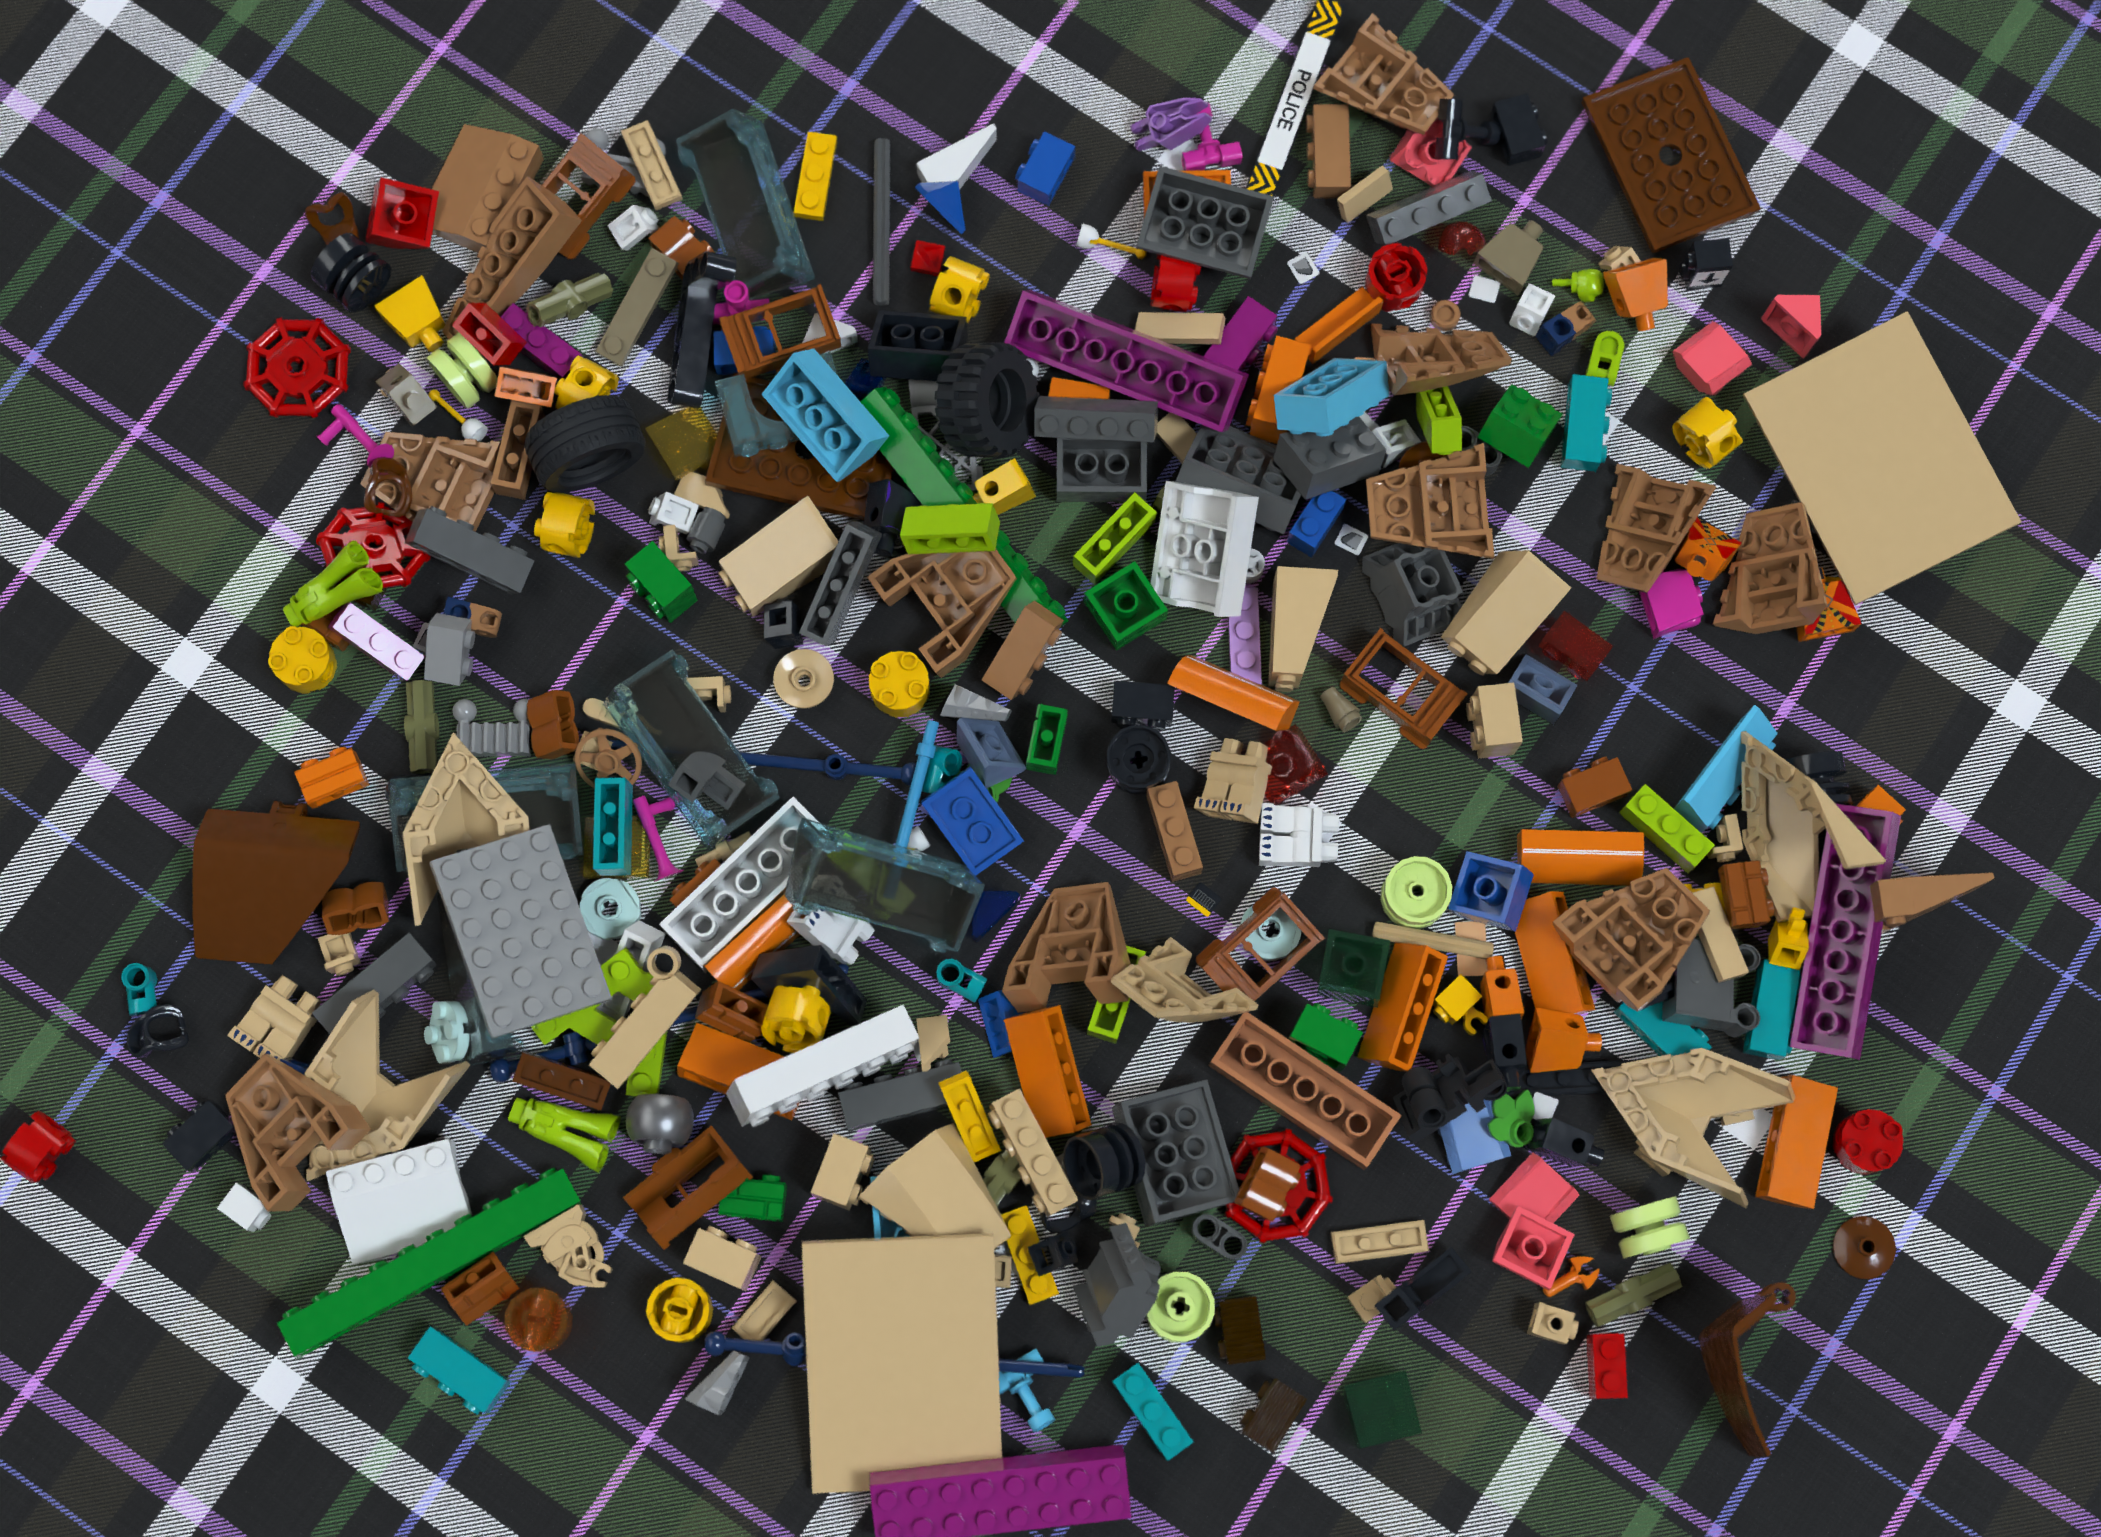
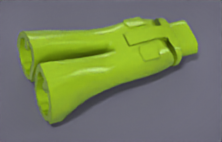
M357 541L349 542L319 575L299 588L296 594L290 598V603L283 607V612L291 626L298 627L302 623L309 624L348 602L373 596L383 591V583L379 575L372 568H362L369 564V556ZM353 573V574H352L351 576H349L347 579H345V580L342 581L340 584H338L336 587H334L341 579H343L344 577H346V576H348L349 574Z
M518 1097L514 1101L508 1117V1121L519 1124V1129L525 1130L537 1139L563 1149L597 1173L600 1172L606 1162L609 1152L608 1145L581 1137L565 1129L567 1127L574 1128L612 1143L619 1129L621 1119L620 1116L614 1114L583 1112L547 1101H539L533 1098L526 1101Z

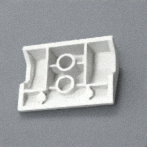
M1166 481L1151 585L1163 603L1213 612L1214 616L1217 617L1241 616L1259 497L1234 491Z
M450 1139L326 1171L332 1202L353 1265L397 1254L400 1250L412 1244L417 1248L427 1242L426 1237L439 1229H443L446 1232L455 1227L454 1222L457 1219L471 1213L468 1196L461 1182L456 1160V1145Z

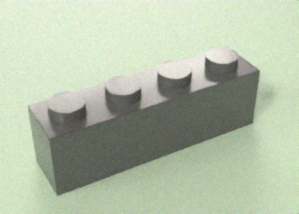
M1469 171L1369 213L1366 217L1374 241L1385 246L1489 203L1492 200L1483 174Z
M1039 396L1035 406V437L1139 442L1155 441L1158 424V401Z
M430 506L429 509L418 510L404 542L405 544L509 594L521 593L535 561L526 557L527 552L516 546L508 548L500 544L501 539L492 534L484 533L481 535L473 531L474 526L459 519L455 522L447 518V513L439 508Z
M857 521L845 525L800 629V634L824 646L836 641L882 533Z
M408 933L313 1011L312 1014L326 1031L331 1034L350 1003L360 996L375 990L379 993L380 1019L386 1013L384 1009L392 1002L399 1003L410 993L408 989L416 982L423 983L434 973L433 968L437 965L413 936Z
M947 1059L934 1063L935 1068L922 1072V1067H915L905 1070V1076L893 1079L892 1074L874 1078V1084L862 1086V1082H857L845 1086V1091L838 1094L848 1132L948 1107L938 1082L961 1073L959 1062L953 1063L952 1059Z

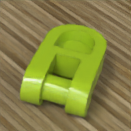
M1604 331L1597 336L1585 376L1608 378V386L1612 387L1615 385L1624 351V341L1618 333ZM1599 361L1610 363L1609 369L1598 368Z

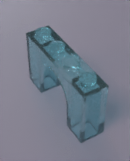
M831 352L819 354L837 374ZM744 374L715 381L717 397L735 457L741 455L742 457L754 456L760 450L768 448L773 450L781 449L787 446L788 443L800 440L784 421L768 419L755 409Z

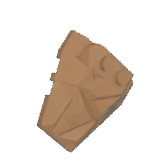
M1668 868L1631 881L1630 886L1617 891L1610 889L1603 892V896L1588 902L1584 899L1575 903L1553 921V926L1561 939L1570 947V953L1573 958L1615 1001H1623L1629 1008L1639 1012L1662 993L1682 957L1710 914V910Z

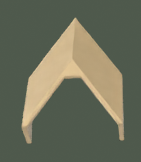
M1742 731L1741 744L1746 746L1745 761L1741 762L1742 811H1747V829L1742 830L1744 846L1750 860H1760L1761 868H1766L1768 886L1764 887L1766 897L1772 899L1777 922H1787L1793 907L1805 909L1803 919L1812 918L1819 878L1818 834L1825 828L1827 829L1844 869L1884 864L1886 860L1815 781L1748 732Z
M454 732L403 831L415 926L421 925L438 890L429 864L430 861L455 854L457 850L474 848L530 830L528 816L467 749Z
M375 990L360 996L350 1003L305 1072V1076L356 1105L372 1130L352 1150H328L321 1140L309 1153V1168L306 1169L307 1181L325 1175L326 1171L370 1160L405 1148L470 1067V1064L465 1061L398 1085L393 1084L380 1073L379 993Z
M1704 1048L1693 1049L1689 1053L1674 1056L1668 1054L1622 1063V1066L1608 1069L1602 1067L1591 1070L1652 1161L1747 1208L1748 1200L1743 1189L1736 1185L1703 1135L1711 1118L1793 1103L1796 1096L1789 1080Z

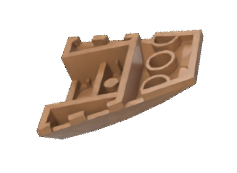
M1372 13L1358 30L1350 48L1333 69L1327 68L1312 89L1343 101L1393 125L1424 135L1438 118L1440 99H1452L1454 94L1428 68L1424 70L1416 62L1417 57L1410 50L1406 52L1396 42L1398 38L1390 30L1386 32L1378 24L1379 19Z
M1371 324L1374 357L1377 361H1386L1389 389L1393 395L1423 392L1450 386L1511 364V357L1492 332L1453 329L1452 335L1442 334L1438 328L1426 327V332H1409V326L1396 325L1395 331L1382 330V324Z
M385 432L379 445L387 443L392 445L394 448L392 459L405 467L412 488V503L409 511L404 516L413 522L418 510L429 509L430 506L445 511L447 513L446 517L455 522L459 519L474 526L473 531L476 532L495 492L491 486V480L501 442L490 441V443L478 442L476 439L452 440L441 436L429 438L418 434ZM369 467L361 481V485L365 489L372 478ZM384 480L378 484L375 496L393 509H396L401 497V487L395 481Z
M1484 443L1475 445L1473 448L1462 452H1453L1446 457L1433 461L1420 462L1417 466L1407 469L1404 467L1366 479L1370 537L1372 539L1494 559L1492 528H1489L1484 480L1486 475Z
M1617 464L1615 474L1618 475L1617 485L1612 488L1611 500H1613L1611 516H1607L1606 527L1608 528L1607 541H1603L1596 579L1605 583L1648 593L1680 546L1697 516L1716 489V486L1694 480H1688L1687 485L1653 478L1639 468Z
M1799 502L1747 513L1738 540L1742 543L1737 550L1736 561L1731 563L1728 572L1731 575L1727 590L1723 589L1720 599L1723 604L1720 613L1715 615L1713 624L1716 627L1753 634L1813 624L1828 605L1805 505Z

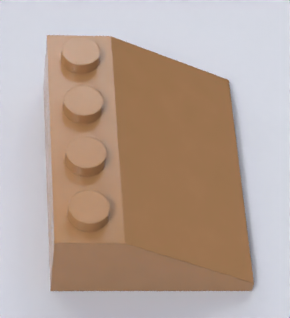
M464 124L432 187V190L439 191L432 234L479 253L481 247H486L492 233L489 232L493 221L526 176L534 180L544 160L539 145L513 134Z

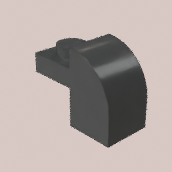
M695 752L681 763L668 785L692 803L704 792L728 810L734 804L746 784L723 768L726 762L725 759L709 752Z

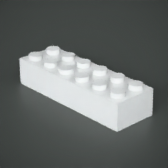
M792 797L659 925L706 973L707 969L704 966L796 883L799 884L826 858L825 853L833 846L836 839Z
M901 1005L734 1079L726 1094L741 1126L743 1127L751 1123L752 1127L768 1121V1116L778 1110L780 1114L787 1113L795 1109L797 1103L807 1098L808 1102H811L825 1095V1090L834 1085L836 1089L849 1085L853 1082L852 1078L860 1073H863L864 1077L879 1071L881 1069L880 1066L889 1060L891 1064H896L906 1059L908 1053L914 1050L913 1046L918 1041L919 1036L904 1005Z

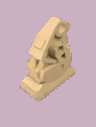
M576 1205L523 1236L531 1248L541 1247L546 1262L551 1263L559 1272L558 1276L567 1280L568 1283L575 1286L606 1287L607 1282L599 1281L597 1273L601 1269L611 1273L613 1268L603 1263V1246L599 1242L595 1229L584 1221L586 1212L583 1205ZM590 1247H593L595 1250V1259H592Z

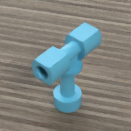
M1037 1349L1018 1359L1044 1362ZM999 1372L1000 1395L1007 1390L1011 1394L1018 1392L1032 1416L1027 1422L1034 1433L1055 1421L1050 1409L1042 1410L1029 1388V1385L1033 1382L1031 1376L1034 1374Z

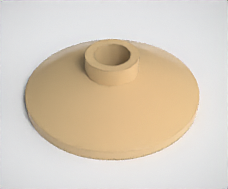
M799 649L786 654L778 662L773 676L774 687L778 696L786 704L801 709L811 708L821 704L831 693L834 684V673L829 661L823 655L813 650ZM802 677L810 679V683L807 686L799 684V680Z

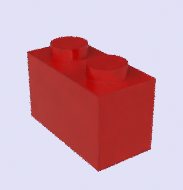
M468 303L452 324L493 365H510L527 343L486 303Z
M1624 1333L1586 1335L1589 1399L1628 1398Z

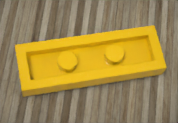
M808 132L794 207V217L823 221L837 145L836 135Z
M966 1070L938 1082L962 1140L974 1163L1000 1152L1001 1149L968 1071Z
M1027 1205L1001 1214L1011 1233V1237L1006 1241L1029 1305L1059 1295L1052 1273L1039 1277L1027 1247L1040 1242Z

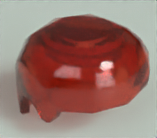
M1456 221L1451 222L1445 227L1437 248L1449 255H1455L1459 249L1465 248L1468 255L1471 256L1474 252H1479L1485 246L1486 240L1482 231L1474 224Z

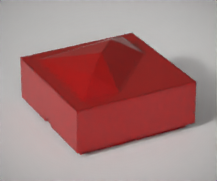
M916 240L911 271L939 276L945 254V246Z

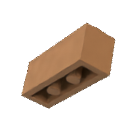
M1349 104L1313 105L1312 114L1306 117V132L1312 133V142L1307 143V160H1312V170H1308V188H1313V198H1338L1351 188Z
M511 400L491 480V486L496 494L525 500L533 468L525 451L524 444L529 430L545 417L541 405Z
M1035 600L1025 606L983 676L982 681L1010 700L1019 694L1025 695L1033 683V680L1030 679L1034 670L1039 671L1048 658L1044 654L1049 645L1053 647L1061 637L1062 631L1059 628L1064 620Z
M1177 781L1147 789L1146 797L1172 882L1201 874L1203 869Z

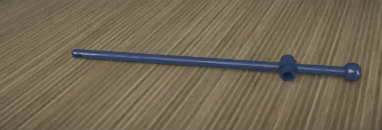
M608 740L613 742L612 750H617L627 745L623 741ZM635 742L641 755L686 759L695 752H709L725 759V763L826 772L827 776L833 780H841L847 774L902 779L905 785L911 786L916 763L913 762L907 763L903 767L847 762L839 754H832L826 760ZM835 765H841L838 769H832Z
M839 964V967L847 974L849 971L846 964ZM760 988L743 992L757 1000L769 998ZM698 1006L685 1009L672 1026L695 1020ZM573 1032L563 1036L565 1045L536 1054L555 1061L569 1057L572 1066L589 1061L587 1051L595 1049L597 1044L589 1039H583L582 1035ZM504 1058L493 1060L489 1066L493 1080L498 1083L508 1081L512 1073H515L520 1058L509 1062Z
M711 1331L706 1335L705 1351L708 1355L719 1356L724 1351L782 1355L786 1363L791 1366L800 1365L807 1357L806 1341L799 1333L789 1334L783 1342L726 1338L719 1331ZM998 1359L999 1372L1078 1378L1085 1374L1083 1372L1085 1369L1082 1365Z

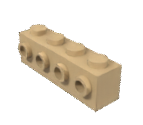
M1020 1088L992 1102L989 1105L991 1109L988 1112L989 1118L996 1129L1001 1128L1006 1138L1003 1140L1005 1149L1010 1157H1016L1020 1165L1017 1171L1025 1185L1030 1184L1035 1195L1032 1196V1199L1040 1214L1045 1212L1046 1216L1049 1217L1077 1202L1078 1199Z

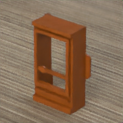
M582 133L579 134L578 140L542 184L543 187L556 194L563 184L566 183L580 195L583 201H588L578 214V217L582 220L559 251L568 259L576 258L588 243L590 235L587 232L612 201L620 202L636 182V178ZM576 166L601 185L591 198L589 193L583 192L568 180Z
M821 284L815 288L728 317L719 318L720 326L726 337L740 381L772 370H776L778 373L795 352L814 348L820 355L841 348V338ZM815 303L826 336L783 350L772 322L773 316ZM762 319L768 322L778 352L764 357L751 323Z
M1381 628L1347 669L1340 682V688L1361 704L1367 701L1399 724L1401 726L1400 734L1419 749H1426L1440 728L1468 694L1387 635ZM1382 646L1418 674L1405 693L1397 698L1396 704L1359 676ZM1424 678L1436 686V688L1412 717L1400 705L1406 703L1408 695L1419 681Z
M1276 887L1269 889L1253 904L1252 910L1254 913L1223 941L1215 939L1196 956V963L1223 992L1238 988L1255 1001L1313 947L1325 939L1288 896ZM1281 908L1307 938L1271 969L1252 948V943L1245 939L1276 910ZM1240 943L1243 944L1244 950L1249 951L1268 972L1257 984L1229 955Z
M711 1125L682 1150L675 1147L671 1150V1153L665 1154L652 1166L654 1173L623 1198L641 1218L647 1227L648 1233L665 1250L670 1246L668 1243L670 1240L677 1237L681 1231L686 1230L741 1185L746 1178L750 1180L753 1177ZM720 1155L725 1163L713 1172L705 1183L688 1195L681 1185ZM678 1189L685 1199L674 1208H670L664 1199Z

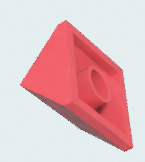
M1777 295L1763 314L1761 320L1803 359L1821 337L1820 295Z
M1517 1206L1497 1241L1492 1262L1550 1290L1575 1234Z

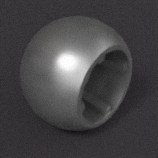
M638 1095L631 1102L626 1115V1129L630 1139L636 1144L644 1145L643 1151L648 1153L669 1154L672 1147L683 1146L688 1141L694 1125V1114L688 1100L673 1095Z

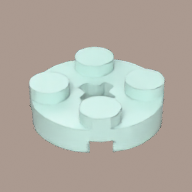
M611 878L596 880L584 890L581 896L580 910L587 930L592 935L603 940L622 938L624 930L641 918L640 899L635 890L622 880ZM607 901L610 904H618V907L615 909L616 914L613 916L609 914L604 916L602 914L605 910L603 904Z
M1252 906L1245 911L1240 925L1254 913ZM1279 908L1245 940L1252 943V948L1263 960L1275 961L1285 958L1296 948L1302 931ZM1269 922H1274L1275 928L1279 930V934H1273L1269 938L1266 936V932L1262 931V925L1268 926Z
M457 1001L434 1002L430 1026H426L424 1030L425 1042L431 1044L438 1063L460 1061L464 1058L468 1049L469 1033H464L463 1023H468L465 1009Z

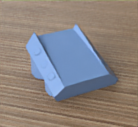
M1484 1099L1486 1108L1478 1113L1468 1103L1465 1105L1466 1112L1437 1129L1438 1134L1443 1139L1446 1158L1451 1167L1452 1174L1511 1156L1508 1143L1495 1140L1488 1129L1487 1124L1491 1119L1495 1118L1492 1111L1493 1101Z

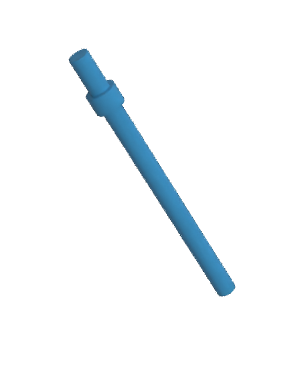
M927 720L922 743H918L915 754L918 756L882 894V897L894 900L929 761L934 758L936 750L934 742L939 723Z

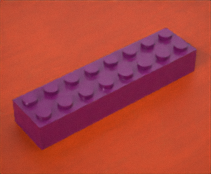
M1033 290L1022 291L1004 342L1014 345L1025 356L1140 401H1158V408L1219 432H1225L1229 429L1249 376L1247 373Z
M1836 804L1884 857L1886 862L1880 865L1844 869L1829 833L1826 831L1808 937L1809 949L1804 961L1790 1047L1860 1060L1883 922L1875 921L1870 885L1877 880L1891 879L1901 816L1892 811Z
M1123 1444L870 1473L869 1486L875 1537H971L1131 1518Z

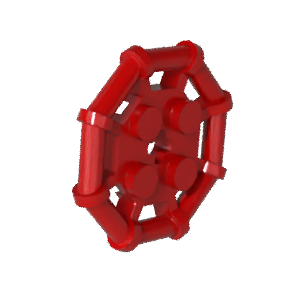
M277 318L275 324L253 343H248L246 347L248 359L246 381L243 383L245 390L250 391L270 411V416L275 418L279 416L319 417L318 413L342 392H347L349 388L347 385L348 355L351 353L349 345L344 344L325 325V320L321 318H316L315 320ZM288 331L308 332L306 337H302V339H296L293 336H289ZM281 334L283 339L270 350L265 349ZM320 335L331 349L323 351L315 343L317 336ZM260 357H264L267 361V369L265 368V373L259 375ZM336 358L335 378L328 376V360ZM295 361L299 364L303 361V369L300 372H290L293 369L291 366L292 362ZM270 382L279 391L275 399L262 387L263 384ZM324 383L331 385L313 402L311 397L313 392ZM287 397L297 399L304 397L306 404H284Z
M379 502L376 505V508L395 511L386 507L383 502ZM343 507L337 510L336 517L316 538V543L321 548L326 566L336 557L333 546H340L343 549L349 542L357 541L369 556V564L362 568H372L376 573L385 571L393 573L392 575L380 576L383 588L400 585L407 587L411 584V579L424 562L429 561L431 558L430 555L404 543V536L409 533L412 521L405 516L395 517L383 515L382 513H372L367 511L365 507L353 509ZM386 520L394 523L393 527L387 525ZM348 525L350 530L347 534L346 531L344 534H338L343 526ZM375 542L376 546L381 547L370 548L369 543ZM404 556L413 557L405 568L400 565ZM351 573V574H349L348 576L344 577L343 580L347 579V578H348L349 576H351L353 573Z
M1286 1128L1285 1131L1252 1136L1246 1134L1242 1137L1243 1141L1230 1157L1236 1180L1244 1182L1248 1176L1249 1170L1246 1174L1237 1173L1236 1170L1249 1152H1251L1255 1159L1259 1152L1257 1147L1282 1144L1280 1155L1297 1163L1286 1155L1288 1146H1290L1309 1160L1303 1166L1300 1165L1298 1171L1300 1173L1299 1182L1294 1189H1289L1285 1197L1287 1205L1280 1216H1290L1294 1224L1269 1228L1271 1221L1264 1219L1261 1226L1241 1211L1244 1209L1243 1207L1235 1203L1225 1205V1216L1227 1219H1233L1257 1237L1260 1243L1265 1244L1266 1241L1298 1236L1305 1238L1309 1235L1308 1231L1327 1205L1333 1201V1196L1330 1195L1325 1164L1327 1157L1324 1153L1320 1154L1293 1134L1292 1129ZM1312 1167L1314 1168L1317 1192L1308 1191L1305 1172ZM1305 1198L1314 1199L1315 1202L1302 1220H1300L1296 1214L1297 1209Z

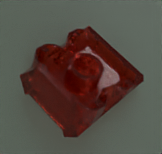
M1296 724L1288 730L1278 731L1274 734L1273 738L1263 743L1268 747L1265 762L1272 766L1271 774L1268 775L1265 796L1274 805L1282 803L1328 775L1326 767L1318 758L1304 736L1303 731Z

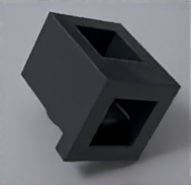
M780 599L773 604L764 605V639L775 649L803 645V638L799 633L801 629V609L792 600Z
M1067 1232L1027 1247L1039 1277L1078 1262L1076 1256L1077 1246L1069 1238ZM1048 1247L1054 1263L1049 1266L1042 1252V1249Z

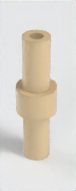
M750 831L729 842L724 840L716 844L715 849L695 859L698 867L703 862H711L713 859L717 861L721 859L723 861L727 860L752 836Z

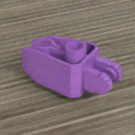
M1180 98L1150 105L1145 113L1146 118L1130 126L1134 134H1141L1149 130L1151 133L1135 142L1136 149L1142 151L1161 145L1171 151L1198 135L1212 120V117L1205 112L1197 114L1207 108L1208 103L1200 98Z

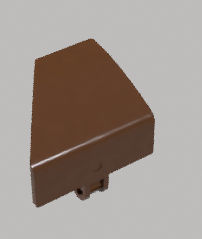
M274 801L269 814L208 809L195 837L193 848V931L196 958L272 965L348 864L360 831V822L307 817L308 808L306 803L285 805L282 801Z
M1784 1282L1769 1284L1752 1298L1737 1301L1704 1328L1699 1335L1703 1359L1718 1401L1734 1433L1750 1457H1768L1771 1455V1452L1761 1433L1750 1403L1743 1376L1737 1338L1759 1321L1767 1312L1787 1311L1793 1307L1796 1301V1293L1793 1287ZM1781 1291L1783 1293V1296L1780 1298L1781 1303H1775L1777 1298L1774 1292Z

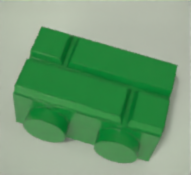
M1038 704L1026 761L1027 770L1056 775L1067 722V709Z
M762 1175V1180H749L746 1178L741 1185L719 1202L718 1214L728 1217L783 1222L787 1184L780 1182L781 1177L773 1175Z

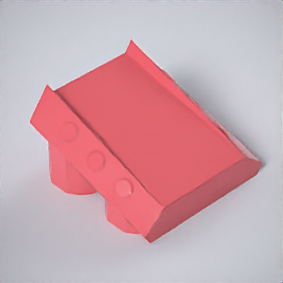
M1437 118L1424 135L1407 130L1394 152L1390 155V161L1433 187L1453 178L1472 146L1467 144L1464 139L1462 142H1459L1457 160L1436 159V137H1442L1443 121Z
M1714 321L1673 350L1677 368L1699 392L1707 395H1716L1728 382L1741 375L1745 369L1752 365L1745 351L1721 325Z
M1532 1153L1518 1166L1508 1180L1499 1187L1489 1201L1509 1219L1516 1207L1520 1206L1554 1223L1579 1197V1193L1552 1169L1542 1157Z

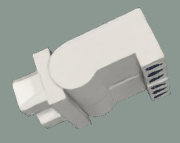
M1262 803L1259 866L1320 867L1321 862L1337 861L1338 843H1322V833L1339 832V815L1323 813V808L1290 807L1277 806L1273 803Z
M817 874L803 895L806 900H800L786 922L813 946L822 945L832 958L837 959L843 964H853L859 956L858 951L852 946L856 939L865 942L875 931L868 922L871 914L866 909H862L860 903L849 896L841 887L843 883L836 876ZM820 887H824L820 894H816ZM807 911L808 913L804 919H800L801 914Z

